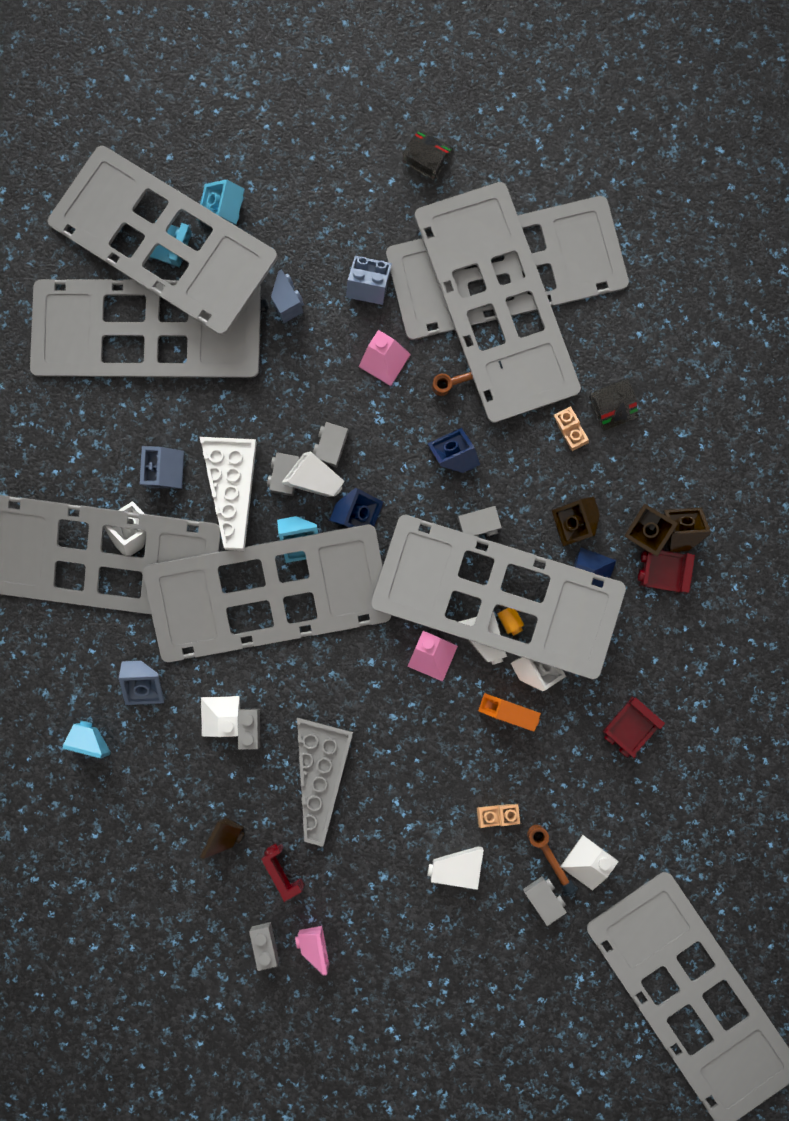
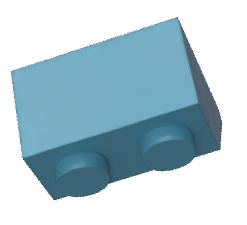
M229 180L207 183L204 186L200 204L233 225H236L239 219L241 203L243 202L244 188Z

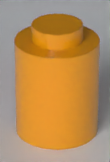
M507 608L497 613L507 634L512 633L514 636L523 631L522 626H524V623L517 610Z

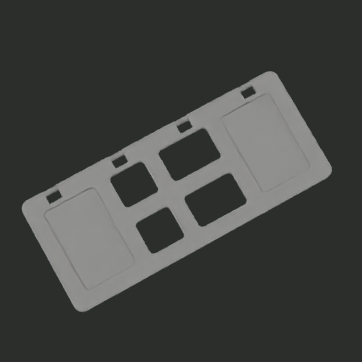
M99 146L95 149L48 218V224L53 229L220 335L226 334L278 258L277 252L273 248L105 146ZM149 190L168 201V205L155 223H150L134 213V209ZM181 211H185L213 228L212 233L198 251H195L167 233ZM126 224L145 235L144 240L131 258L126 257L111 247L112 241ZM69 226L75 229L73 234L66 231ZM158 245H161L189 263L188 268L174 286L144 268V264ZM113 254L120 257L117 263L110 259ZM158 282L165 286L162 292L155 288ZM204 311L211 315L208 321L201 317Z
M497 182L418 208L415 211V220L421 232L424 245L488 420L496 423L576 396L580 392L581 386L507 186L502 182ZM431 228L433 237L428 239L425 230ZM515 252L525 278L500 285L491 260ZM472 265H477L486 291L461 298L452 273ZM450 282L453 291L447 293L444 283ZM530 292L544 330L521 338L517 334L506 299ZM491 305L505 343L481 351L467 317V312ZM470 336L473 345L467 347L464 337ZM489 390L493 400L487 402L484 392Z
M604 196L592 197L517 215L522 229L533 226H540L546 250L532 253L536 267L543 265L551 266L556 289L547 291L546 294L550 296V305L552 307L623 290L627 287L629 279L608 200ZM423 238L390 246L386 251L388 263H392L390 272L406 336L411 340H416L439 333L454 331L455 327ZM515 252L504 255L503 261L492 263L496 276L508 275L510 282L524 278L522 267ZM478 267L463 268L452 273L461 298L470 296L469 283L483 280ZM450 282L444 283L447 293L453 291ZM606 282L607 288L597 290V284ZM527 292L514 296L513 300L506 301L511 317L537 311L532 295H529ZM489 305L467 312L470 325L474 326L497 320L496 315L484 317L483 314L485 311L494 310L493 307ZM437 323L438 329L427 330V325Z
M37 280L33 286L30 371L35 376L254 378L259 373L261 285L255 291L230 330L226 334L220 335L188 315L187 322H160L161 297L135 280ZM179 280L164 281L171 285H176ZM159 282L155 286L161 292L165 287ZM56 285H66V290H56ZM113 285H123V291H113ZM146 296L145 321L104 322L105 297ZM204 311L201 317L208 321L211 315ZM105 336H143L145 338L144 361L142 363H103V338ZM162 336L187 337V361L185 363H159V338Z
M0 495V594L151 614L144 577H142L140 598L102 594L98 590L100 568L110 567L140 571L143 574V569L150 564L219 552L220 528L216 523ZM10 501L20 503V509L10 508ZM69 509L79 510V517L70 516ZM129 517L139 518V525L128 523ZM61 519L88 523L89 532L86 550L59 546L58 539ZM109 525L146 531L144 557L103 552L104 526ZM188 525L199 526L198 532L187 531ZM57 561L85 565L83 591L55 586Z
M402 515L398 519L371 604L376 611L589 679H596L602 670L626 587L621 581L603 577L409 515ZM420 525L430 527L429 534L418 531ZM477 542L488 545L487 551L476 549ZM466 551L494 559V565L486 585L462 579L458 576ZM534 561L545 563L544 570L534 567ZM512 564L550 577L547 592L542 603L501 590L508 565ZM592 580L603 581V587L591 585ZM457 591L481 600V606L473 626L445 617L452 592ZM496 605L537 617V624L529 644L488 631L491 616Z
M370 524L245 547V551L226 550L147 565L143 569V577L162 660L165 662L387 622L391 618L389 614L376 611L371 604L383 566L376 529ZM304 551L309 577L284 583L280 582L275 557L277 555ZM255 559L261 560L266 582L265 586L230 593L222 591L218 571L219 566ZM302 593H313L317 618L289 623L283 598ZM264 600L269 601L274 622L273 627L237 634L231 632L226 610L228 607ZM369 614L370 620L359 622L358 616ZM300 626H311V631L300 633ZM252 636L253 642L242 643L241 637ZM193 646V653H183V648Z
M668 872L658 874L588 923L587 932L714 1121H737L789 1084L788 1046L671 874ZM605 940H607L612 947V949L608 952L601 944ZM695 942H700L713 960L714 967L697 979L690 980L678 962L677 955ZM664 966L678 985L679 991L661 1004L656 1005L642 986L641 981L659 967ZM722 980L727 981L748 1012V1016L729 1030L723 1029L702 997L704 992ZM641 991L647 999L643 1003L636 996ZM688 1004L692 1006L713 1037L712 1042L693 1055L687 1053L667 1023L668 1017ZM675 1043H677L682 1051L677 1055L671 1048ZM710 1095H712L717 1103L712 1107L706 1100Z

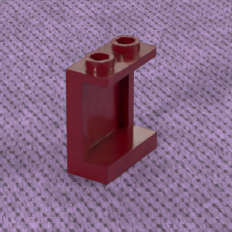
M647 550L642 551L641 562H643V567L638 573L640 586L683 594L689 593L695 555L661 550L657 557Z
M631 697L602 732L606 735L604 738L610 744L616 743L620 747L618 751L626 758L629 756L635 758L637 756L636 753L665 723L636 697Z
M273 844L266 849L261 860L285 902L301 893L304 883L301 878L290 883L276 855L281 853L284 846L283 844L279 846Z

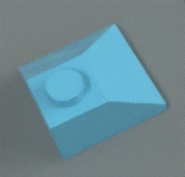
M297 516L277 520L280 540L318 534L317 524ZM304 551L284 554L286 563L306 559Z
M86 721L73 724L62 747L63 749L97 758L109 756L111 752L96 727H92V723Z

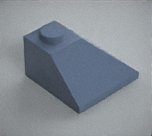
M122 661L119 682L125 705L164 703L158 673L142 661Z

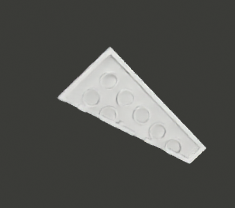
M200 437L223 546L225 550L245 551L257 446L256 439Z

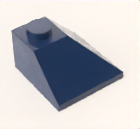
M462 428L428 443V447L441 467L464 473L480 465L475 447Z
M355 488L336 503L329 521L344 528L367 524L374 526L383 501Z
M580 547L573 567L610 578L616 560ZM593 579L591 585L601 588L604 584L603 581Z

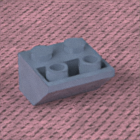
M355 256L347 281L346 298L383 305L392 263Z
M281 269L278 271L271 298L283 323H286L303 313L302 306L304 303L299 291H294L293 281L289 274H284Z
M142 446L140 485L145 488L182 489L184 451L165 447Z

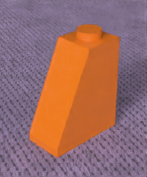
M486 693L483 695L478 710L496 719L531 731H535L538 726L541 714Z

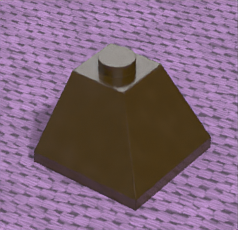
M594 497L580 499L552 510L563 547L595 536L600 513Z
M644 503L624 537L658 557L678 523Z
M702 508L664 510L665 516L678 523L667 541L670 552L689 551L711 534Z
M223 816L217 822L200 858L205 859L232 848L236 843L240 844L245 834L242 832L244 826Z

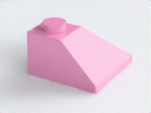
M378 330L368 345L359 367L391 386L411 354L396 340Z
M422 631L408 667L443 681L458 646Z
M318 926L299 930L298 936L295 937L297 949H301V954L322 975H327L329 960L323 927Z

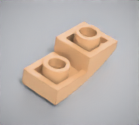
M571 406L554 414L558 427L572 451L589 443V439L581 428L580 421Z
M518 804L477 807L478 826L480 828L520 824Z

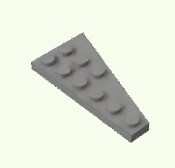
M297 717L304 842L323 847L353 732Z

